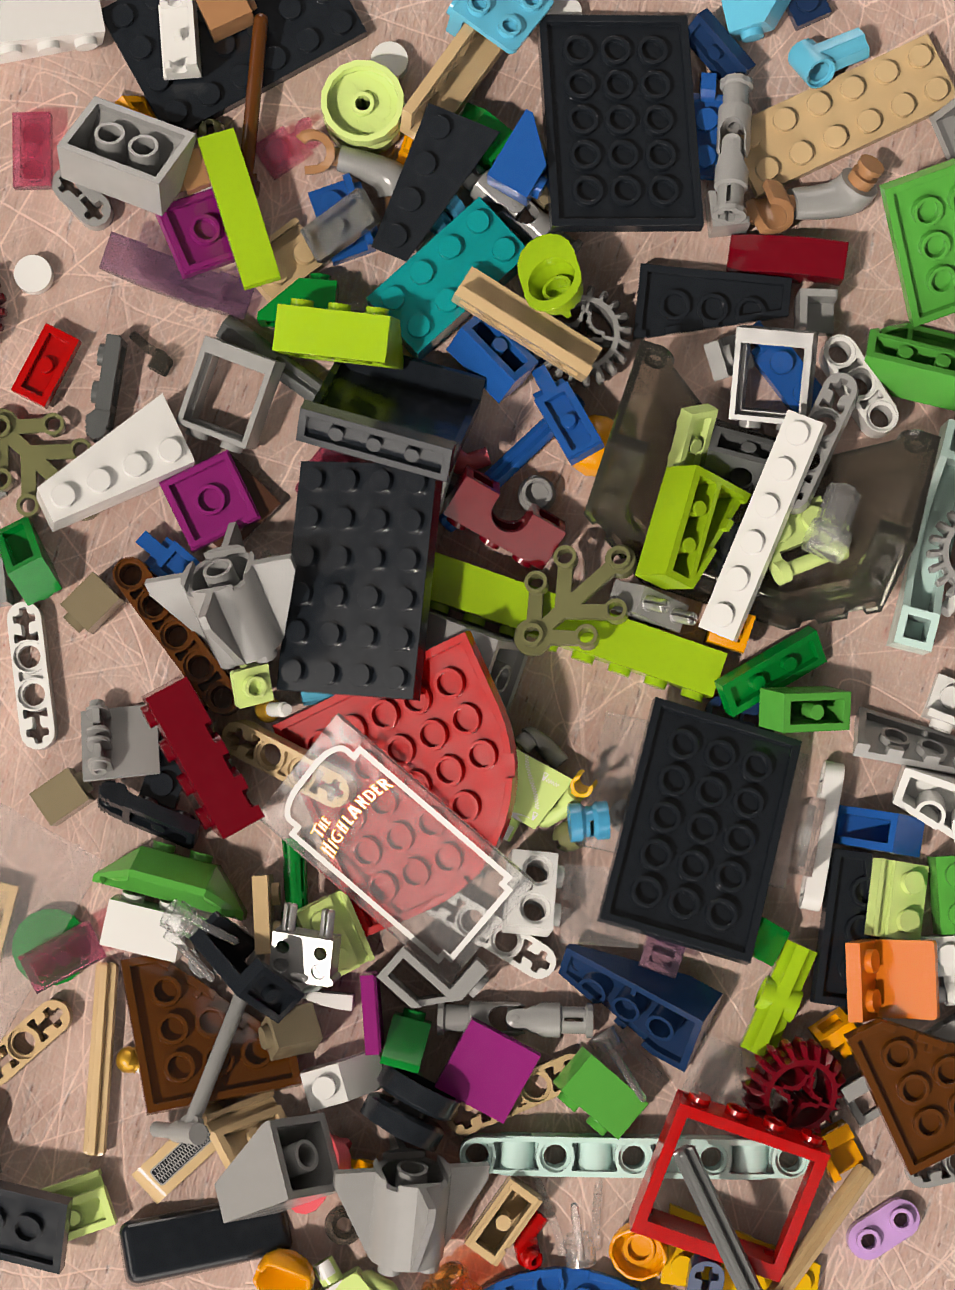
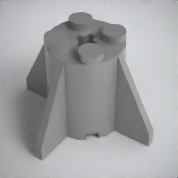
M236 522L228 524L222 546L203 553L206 560L200 562L197 566L192 561L186 566L183 573L146 579L144 584L149 595L190 630L195 631L209 645L221 668L231 669L237 665H244L255 661L263 664L277 656L276 648L281 644L285 635L297 567L292 553L256 560L252 551L250 553L246 552Z
M389 1134L390 1150L383 1153V1160L378 1162L376 1158L373 1162V1168L334 1170L333 1186L367 1256L373 1263L378 1265L377 1271L387 1277L397 1276L401 1272L434 1274L439 1270L445 1246L488 1181L490 1165L488 1162L449 1164L439 1155H437L436 1162L426 1158V1150L407 1148L403 1140Z

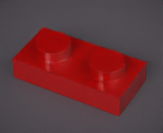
M46 323L11 391L48 409L82 342Z

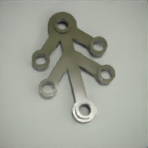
M0 408V421H5L7 425L6 430L0 433V474H6L8 477L7 483L0 487V492H7L14 485V477L9 472L10 446L21 458V496L17 500L16 508L24 517L33 518L41 511V507L36 499L37 472L45 480H48L58 472L48 460L77 458L75 449L78 445L85 444L88 449L92 445L83 438L75 439L71 444L30 445L21 435L46 433L51 437H59L66 430L64 418L57 413H48L43 418L18 419L10 410ZM52 419L60 420V427L56 431L48 430V423ZM28 499H32L35 502L34 510L28 513L24 512L23 503ZM98 513L89 516L81 521L92 520L98 515Z
M569 545L558 547L553 554L554 562L558 567L555 607L544 617L543 601L544 594L549 590V581L541 571L528 573L524 580L525 587L529 592L527 619L521 622L514 632V642L518 650L522 654L531 657L544 654L550 646H579L583 650H592L597 647L600 641L599 634L594 626L583 624L576 631L555 629L565 620L609 621L615 625L624 623L629 616V610L623 600L613 598L607 601L606 604L584 603L613 577L625 579L635 573L638 562L634 551L630 547L616 545L610 548L605 555V563L573 592L574 568L578 564V556L574 548ZM563 554H572V559L568 563H561L559 561ZM624 554L627 558L622 564H615L613 560L616 555ZM542 579L543 585L540 588H531L533 580ZM615 606H620L623 608L621 615L617 617L611 616L610 610ZM538 631L539 637L535 641L530 642L526 640L529 632ZM592 632L594 637L590 642L584 643L580 641L582 634Z

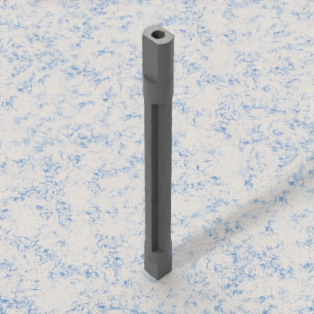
M229 315L222 322L216 337L284 362L285 366L280 382L304 399L313 401L324 382L288 355L273 351V344L232 315ZM454 473L452 474L445 499L459 478Z

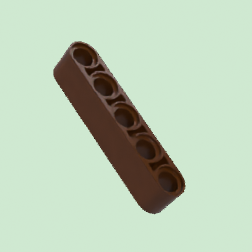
M125 557L119 560L113 570V579L116 585L182 674L188 677L194 690L212 712L222 716H230L236 713L240 708L235 706L234 696L232 703L226 708H218L214 702L215 693L219 689L227 687L231 689L232 693L233 690L230 675L225 669L220 667L207 644L195 631L190 630L165 608L157 616L148 615L146 605L152 597L149 595L144 583L146 579L156 577L150 568L134 557ZM130 567H140L142 571L141 580L133 586L126 585L124 582L126 570ZM176 627H184L188 636L186 642L182 646L173 647L169 642L170 632ZM206 657L210 662V671L206 676L197 678L193 675L191 666L196 659Z

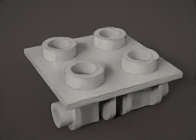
M94 699L89 702L86 711H81L83 782L160 774L159 730L157 726L150 728L143 717L140 708L145 705L108 708L103 700Z

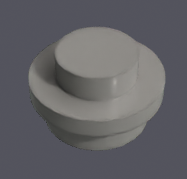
M540 475L526 478L518 489L519 503L526 511H528L532 503L545 510H549L556 498V490L553 483L548 478Z

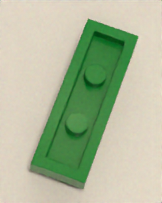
M807 626L715 680L714 682L725 713L735 717L760 702V688L785 687L826 663L827 660L817 630Z

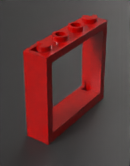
M678 1089L629 1214L630 1231L724 1263L706 1226L652 1207L686 1119L690 1118L810 1160L775 1249L773 1250L739 1238L755 1274L780 1283L831 1156L827 1141L820 1136L814 1135L810 1129L803 1128L801 1131L786 1127V1123L776 1117L765 1115L764 1118L749 1114V1111L739 1104L728 1102L726 1105L711 1101V1097L699 1091V1094Z

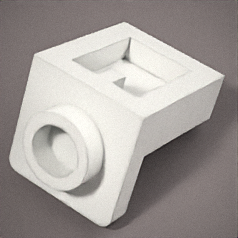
M938 673L935 676L921 717L930 720L929 727L947 734H951L952 729L955 730V679Z

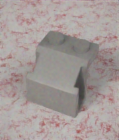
M406 943L376 976L412 1009L460 1001L467 994L474 998L489 981V978L485 975L488 971V965L476 956L458 978L450 984ZM404 958L441 993L418 997L392 973V970Z

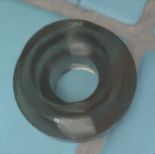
M339 1205L328 1213L325 1219V1231L329 1239L334 1243L348 1245L355 1242L359 1237L353 1225L347 1231H342L338 1228L337 1221L340 1218L346 1217L349 1219L344 1206Z

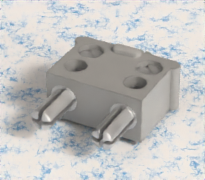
M615 580L609 600L619 598L625 602L629 610L627 619L641 622L656 629L659 628L680 633L683 624L691 626L696 624L691 619L697 620V614L687 611L689 605L645 585ZM620 606L612 608L616 612H623V608Z
M287 902L284 904L282 925L276 928L272 934L269 966L290 981L316 985L303 989L302 992L305 994L303 999H305L309 992H317L323 986L329 987L341 977L340 972H338L341 934L333 933L334 910H322L320 931L296 927L298 905Z

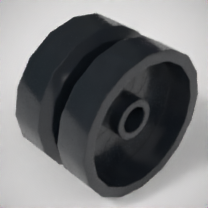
M384 1065L377 1077V1081L386 1092L394 1097L381 1092H371L368 1094L360 1112L391 1135L424 1150L435 1152L445 1132L436 1121L428 1116L442 1121H451L461 1101L435 1088L434 1082L417 1073Z

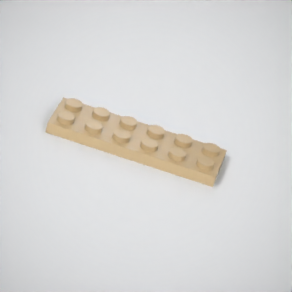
M928 33L833 77L823 87L810 88L753 115L750 151L747 158L744 155V161L749 170L748 184L755 198L758 199L766 195L762 186L766 179L778 181L785 186L928 119L955 98V87ZM737 134L739 135V137L744 139V135Z

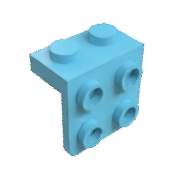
M453 0L446 12L450 16L446 31L455 37L464 23H466L506 53L514 54L550 11L554 0Z

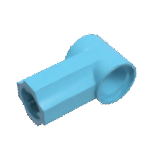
M857 27L820 43H816L813 39L809 38L797 42L788 54V62L810 88L816 89L826 85L833 78L835 71L869 58L870 47L866 41L865 34Z

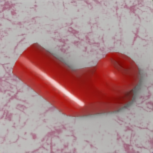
M536 1210L513 1243L518 1263L528 1270L538 1269L543 1262L537 1235L549 1220L538 1210Z

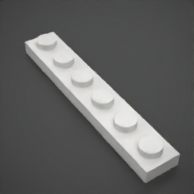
M791 410L787 411L698 627L731 641H738L827 425L825 423Z

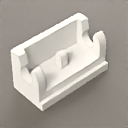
M159 0L160 5H158L164 80L201 78L202 70L196 1Z

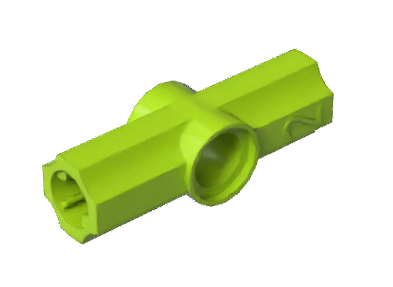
M787 939L770 976L767 975L759 988L754 1001L755 1011L741 1040V1047L755 1054L762 1055V1057L768 1053L766 1044L777 1048L787 1022L791 1023L803 997L802 988L817 956V952Z

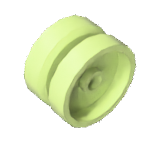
M354 60L339 66L328 76L321 91V110L328 134L339 148H341L342 144L379 154L387 151L399 140L401 135L402 108L405 106L404 93L398 78L386 66L372 60Z

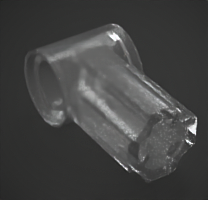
M834 482L827 486L817 517L813 519L803 538L802 550L836 565L841 563L852 540V533L849 530L861 498V494L856 491L855 487L846 483Z

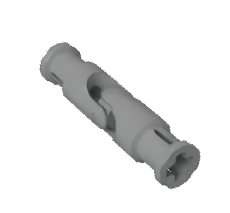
M742 73L727 74L720 79L723 103L718 109L716 141L718 161L714 175L717 206L713 208L712 218L717 222L727 225L739 224L746 220L747 210L743 207L744 193L748 190L749 170L745 164L744 155L747 158L750 151L752 108L749 106V93L753 90L754 81L751 77ZM737 134L744 135V139L739 137V135Z
M478 164L462 185L470 191L471 198L476 200L480 197L495 214H498L505 224L528 243L538 236L551 233L559 234L568 239L575 250V254L581 249L583 242L580 239L574 240L565 232H550L549 215L531 201L526 207L488 185L487 174L490 169L486 171ZM525 209L530 212L534 219L533 222L528 224L518 222Z
M470 1001L469 1005L438 1004L437 1035H444L447 1031L463 1032L471 1017L491 1026L488 1019L490 1012L499 1007H508L505 1019L507 1031L501 1032L510 1037L525 1034L523 1030H527L541 1037L560 1038L561 1034H585L586 1038H593V1003H587L585 1007L561 1006L560 1002H541L528 1009H523L525 1007L524 1004L512 1001ZM564 1019H582V1022L564 1021Z

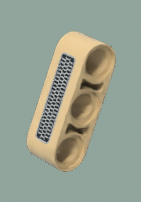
M219 1102L208 1104L202 1119L205 1115L224 1107ZM208 1128L207 1139L203 1144L191 1145L168 1140L131 1174L157 1204L216 1151L209 1138L211 1134Z

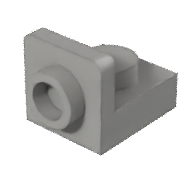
M736 334L703 345L714 382L728 378L733 374ZM751 349L748 370L755 366Z

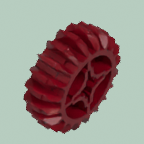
M795 1035L790 1043L787 1039L780 1037L779 1047L777 1048L766 1044L768 1053L763 1057L762 1055L754 1054L757 1065L755 1067H746L747 1074L751 1078L741 1081L742 1088L746 1091L741 1098L749 1114L764 1118L765 1115L773 1116L785 1122L786 1127L801 1131L803 1128L813 1129L814 1132L821 1134L820 1124L824 1121L833 1123L830 1115L831 1112L842 1110L840 1103L837 1101V1099L845 1097L839 1089L846 1082L845 1075L840 1071L842 1069L841 1063L832 1055L828 1048L824 1049L816 1040L811 1038L805 1041L802 1037ZM817 1070V1083L815 1089H813V1084L816 1079L813 1075ZM773 1088L775 1090L774 1096L772 1098L774 1104L772 1108H770V1094Z

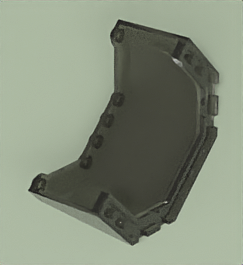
M642 339L584 511V515L592 525L598 523L606 532L604 539L611 547L616 545L630 547L634 551L638 563L667 467L668 455L671 451L681 408L702 404L673 367L675 363L673 354L662 345ZM716 418V426L776 440L774 437ZM910 429L901 432L895 440L832 455L814 497L821 496L839 536L844 539L848 546V559L837 563L832 560L793 576L792 581L782 585H778L775 582L768 568L749 614L755 615L756 621L783 630L800 628L803 621L815 619L818 624L847 619L848 613L863 610L866 615L881 612L917 544L941 437L920 429ZM816 453L809 470L816 468L820 463V457ZM799 492L797 499L801 500L803 497L800 495ZM752 497L749 498L746 504L739 506L732 518L735 522L733 525L743 520ZM822 538L784 552L781 556L783 560L788 562L824 548L825 545ZM618 554L621 559L627 558L624 554ZM709 563L694 589L662 590L708 604L718 576ZM637 577L638 580H639L641 583L646 584V585H649V586H653V587H656V588H659V587H657V586H655V585H653V584H651V583H649V582H647V581H645V580H643V579Z

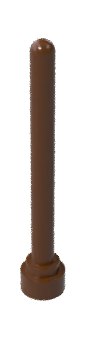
M264 13L256 14L253 19L241 152L256 198H259L260 182L257 181V174L254 173L268 31V17Z

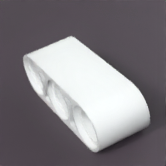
M841 334L832 336L826 341L819 353L818 362L827 378L832 374L841 372L849 374L854 379H860L866 384L867 393L858 396L851 416L866 436L874 439L886 436L899 420V412L880 380L864 361L865 357L853 339ZM839 347L843 349L847 355V361L844 363L834 362L829 356V348ZM844 384L839 389H835L839 397L850 395ZM874 410L883 412L887 417V426H875L870 420V412Z

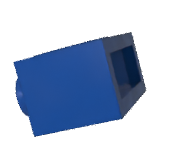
M528 109L524 111L487 174L488 185L527 207L532 197L537 200L540 198L549 180L545 178L546 161L534 115Z
M839 805L833 843L920 858L925 823L916 817L904 814Z

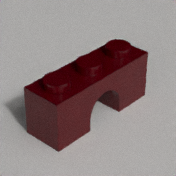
M466 465L443 502V514L447 516L446 520L460 530L465 531L468 528L479 534V539L493 549L501 547L512 553V558L522 566L531 568L533 565L543 570L566 534L565 521L535 503H532L525 515L517 520L508 521L501 519L492 509L500 496V483Z

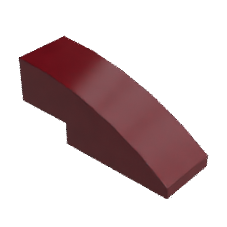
M731 235L726 272L792 278V283L795 284L807 281L840 286L844 280L849 242L784 235Z

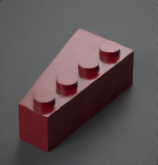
M181 675L141 696L145 703V706L140 708L141 713L150 728L158 727L163 737V740L159 741L158 744L167 761L170 763L175 760L182 773L176 776L186 796L188 797L193 794L200 807L194 811L204 830L212 828L214 833L225 839L265 817L259 804L256 806L251 804L246 795L249 793V787L242 774L239 773L234 765L231 766L228 760L231 759L229 751L216 731H212L210 727L213 724L187 676Z

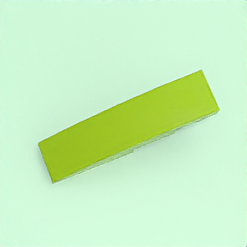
M234 127L197 138L244 291L281 280Z

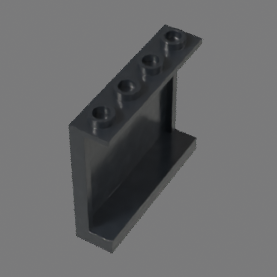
M403 355V370L334 362L313 401L304 400L300 407L296 440L447 482L480 410L486 377Z

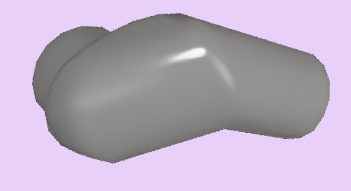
M532 726L523 728L521 730L522 733L515 738L516 746L523 753H529L534 748L554 770L568 759L566 754L549 736Z

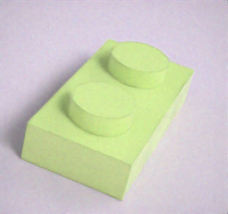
M709 403L681 408L671 451L668 455L667 467L685 465L704 467L719 409Z

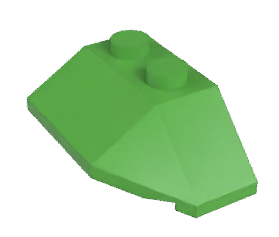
M910 323L891 325L882 329H870L864 361L891 396L955 411V334L923 326L913 327Z
M154 840L152 847L140 846L93 875V882L211 913L218 911L226 917L240 921L246 920L248 912L222 866L212 863L213 856L191 850L188 857L174 853L175 845Z

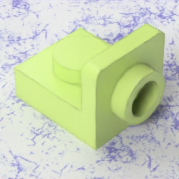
M255 661L239 665V669L230 672L236 707L243 709L274 700L268 663L261 664Z

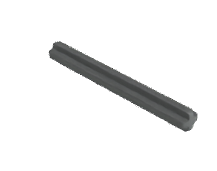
M688 1144L681 1146L673 1152V1157L736 1290H763L695 1146Z

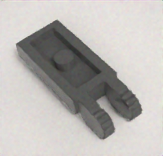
M107 334L105 344L100 343L98 348L97 365L101 366L99 381L94 380L91 389V403H95V409L86 415L85 423L87 425L84 426L86 428V435L90 436V439H94L95 443L109 434L114 427L128 345L120 335Z

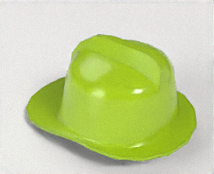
M548 233L538 236L525 246L517 262L518 276L528 305L536 311H544L549 315L562 314L566 318L572 317L571 310L581 301L584 285L575 250L569 240L559 234Z

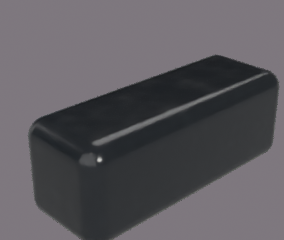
M218 1202L127 1221L120 1228L119 1243L126 1282L132 1287H141L262 1259L266 1253L278 1248L290 1249L292 1246V1236L286 1211L223 1223Z

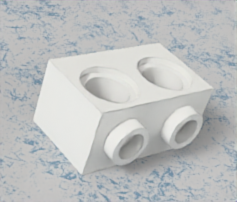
M522 849L511 850L507 858L506 872L512 876L507 885L513 891L504 900L502 933L548 937L553 931L554 926L559 927L561 903H555L556 888H562L564 879V866L558 865L559 853ZM531 866L540 868L544 873L545 880L539 883L531 881L526 874V868ZM527 904L536 905L542 912V919L538 921L528 919L524 914L523 906Z

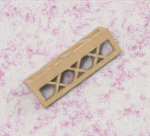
M464 23L402 108L400 132L414 140L428 103L459 114L504 50Z
M473 266L451 299L456 305L580 382L587 378L593 368V363L603 349L546 312L536 311L531 308L526 299Z

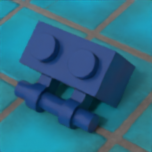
M476 316L459 329L446 349L468 373L486 377L484 389L498 403L502 402L521 386L533 369L542 366L546 361L543 358L536 359L532 351Z

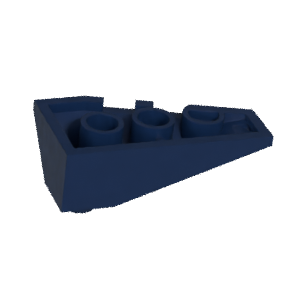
M569 943L566 947L558 972L593 1004L602 1003L616 1015L614 1022L619 1027L624 1029L628 1026L644 1040L641 1046L650 1054L683 1072L687 1070L702 1042L723 993L690 975Z

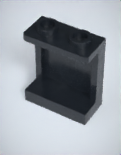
M215 911L189 938L237 997L276 1023H279L305 996L296 984L259 958H256L248 965L246 958L255 950L254 937L220 912Z

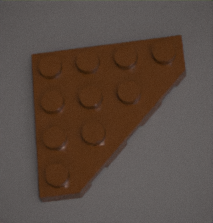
M149 956L120 960L146 1114L148 1116L189 1108L230 1003L217 995L216 991L192 975L189 976L170 961ZM244 1011L208 1104L301 1086L302 1080L297 1055L271 1061L268 1049L264 1050L259 1041L258 1029L261 1026V1022Z
M880 1017L843 1034L906 1171L913 1175L955 1154V1042Z

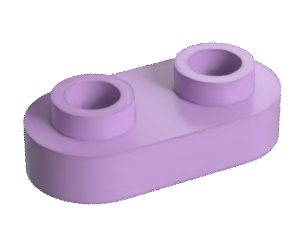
M890 1198L849 1226L846 1233L847 1245L854 1255L861 1259L872 1260L878 1258L917 1231L920 1224L919 1212L905 1198ZM900 1212L906 1213V1223L901 1226L895 1225L894 1218L896 1214ZM865 1234L874 1235V1243L869 1247L862 1246L861 1239Z

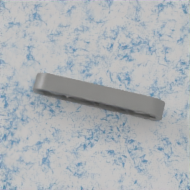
M835 373L826 379L808 416L815 420L823 417L831 418L835 421L836 427L831 434L822 436L816 454L820 457V463L816 468L808 470L799 491L803 498L801 500L796 499L790 513L792 515L802 513L811 504L859 396L857 383L847 373ZM844 384L850 395H842L840 397L837 408L838 411L843 413L839 414L831 408L835 401L832 388L839 389Z

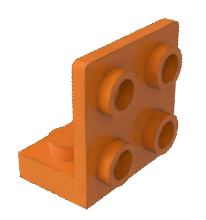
M859 939L845 943L848 1022L863 1023L878 1017L935 1020L940 1017L937 942L935 940Z

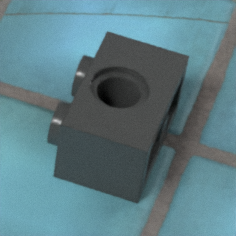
M715 425L703 468L753 495L775 441Z

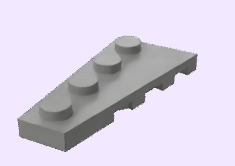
M859 707L854 722L853 756L955 774V736Z

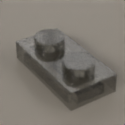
M356 188L303 227L300 232L317 263H326L382 221L365 189Z

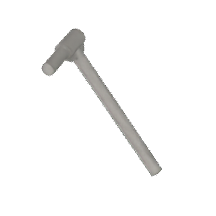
M253 951L249 955L247 964L250 965L256 958L264 962L265 955H255V951ZM235 993L187 1114L179 1121L172 1123L153 1122L150 1126L152 1136L168 1138L175 1143L201 1145L207 1139L208 1132L202 1117L247 1005Z

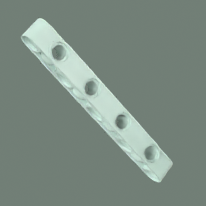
M574 1132L474 1133L465 1137L462 1141L459 1157L461 1163L472 1162L466 1156V1150L470 1145L479 1143L488 1150V1156L482 1162L489 1163V1174L541 1177L643 1178L660 1134L624 1133L618 1140L611 1133H606L604 1136H601L599 1133ZM681 1134L675 1148L677 1150L686 1144L694 1145L700 1158L705 1149L709 1147L718 1148L721 1153L719 1162L710 1167L704 1165L710 1179H792L804 1174L809 1163L808 1159L798 1156V1161L794 1166L789 1168L782 1167L779 1163L782 1150L739 1135ZM555 1144L560 1145L566 1151L563 1161L557 1164L546 1161L544 1152L547 1147ZM629 1146H638L643 1150V1158L636 1165H628L622 1160L623 1152ZM672 1155L664 1179H684Z

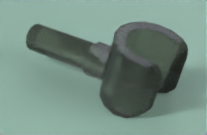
M133 331L129 338L144 352L152 356L147 367L155 373L166 377L173 366L172 358L165 351L155 348L147 342L138 332Z

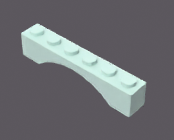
M948 419L940 427L886 644L889 647L920 655L932 652L941 615L944 585L937 587L935 581L942 577L943 574L941 570L929 573L928 567L939 563L938 558H927L926 552L932 549H939V546L931 544L928 539L931 535L943 537V534L935 526L939 521L951 526L946 515L951 510L955 512V420ZM954 534V536H953V538H952V540H951V543H950V547H949V558H950V556H951V551H952V547H953V543H954V539H955V534Z

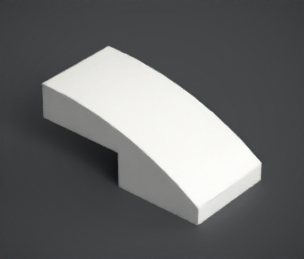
M291 981L294 984H296L301 989V991H303V989L308 986H316L313 984ZM319 990L317 992H309L305 999L326 1007L352 1011L354 1009L355 993Z

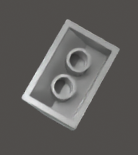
M94 96L57 145L61 177L163 216L181 191L196 141V133Z

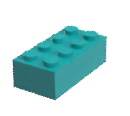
M478 197L366 298L367 304L371 307L389 309L388 316L400 320L402 345L414 358L422 360L472 315L451 301L470 268L473 266L505 286L518 274L517 262L525 245L490 207Z

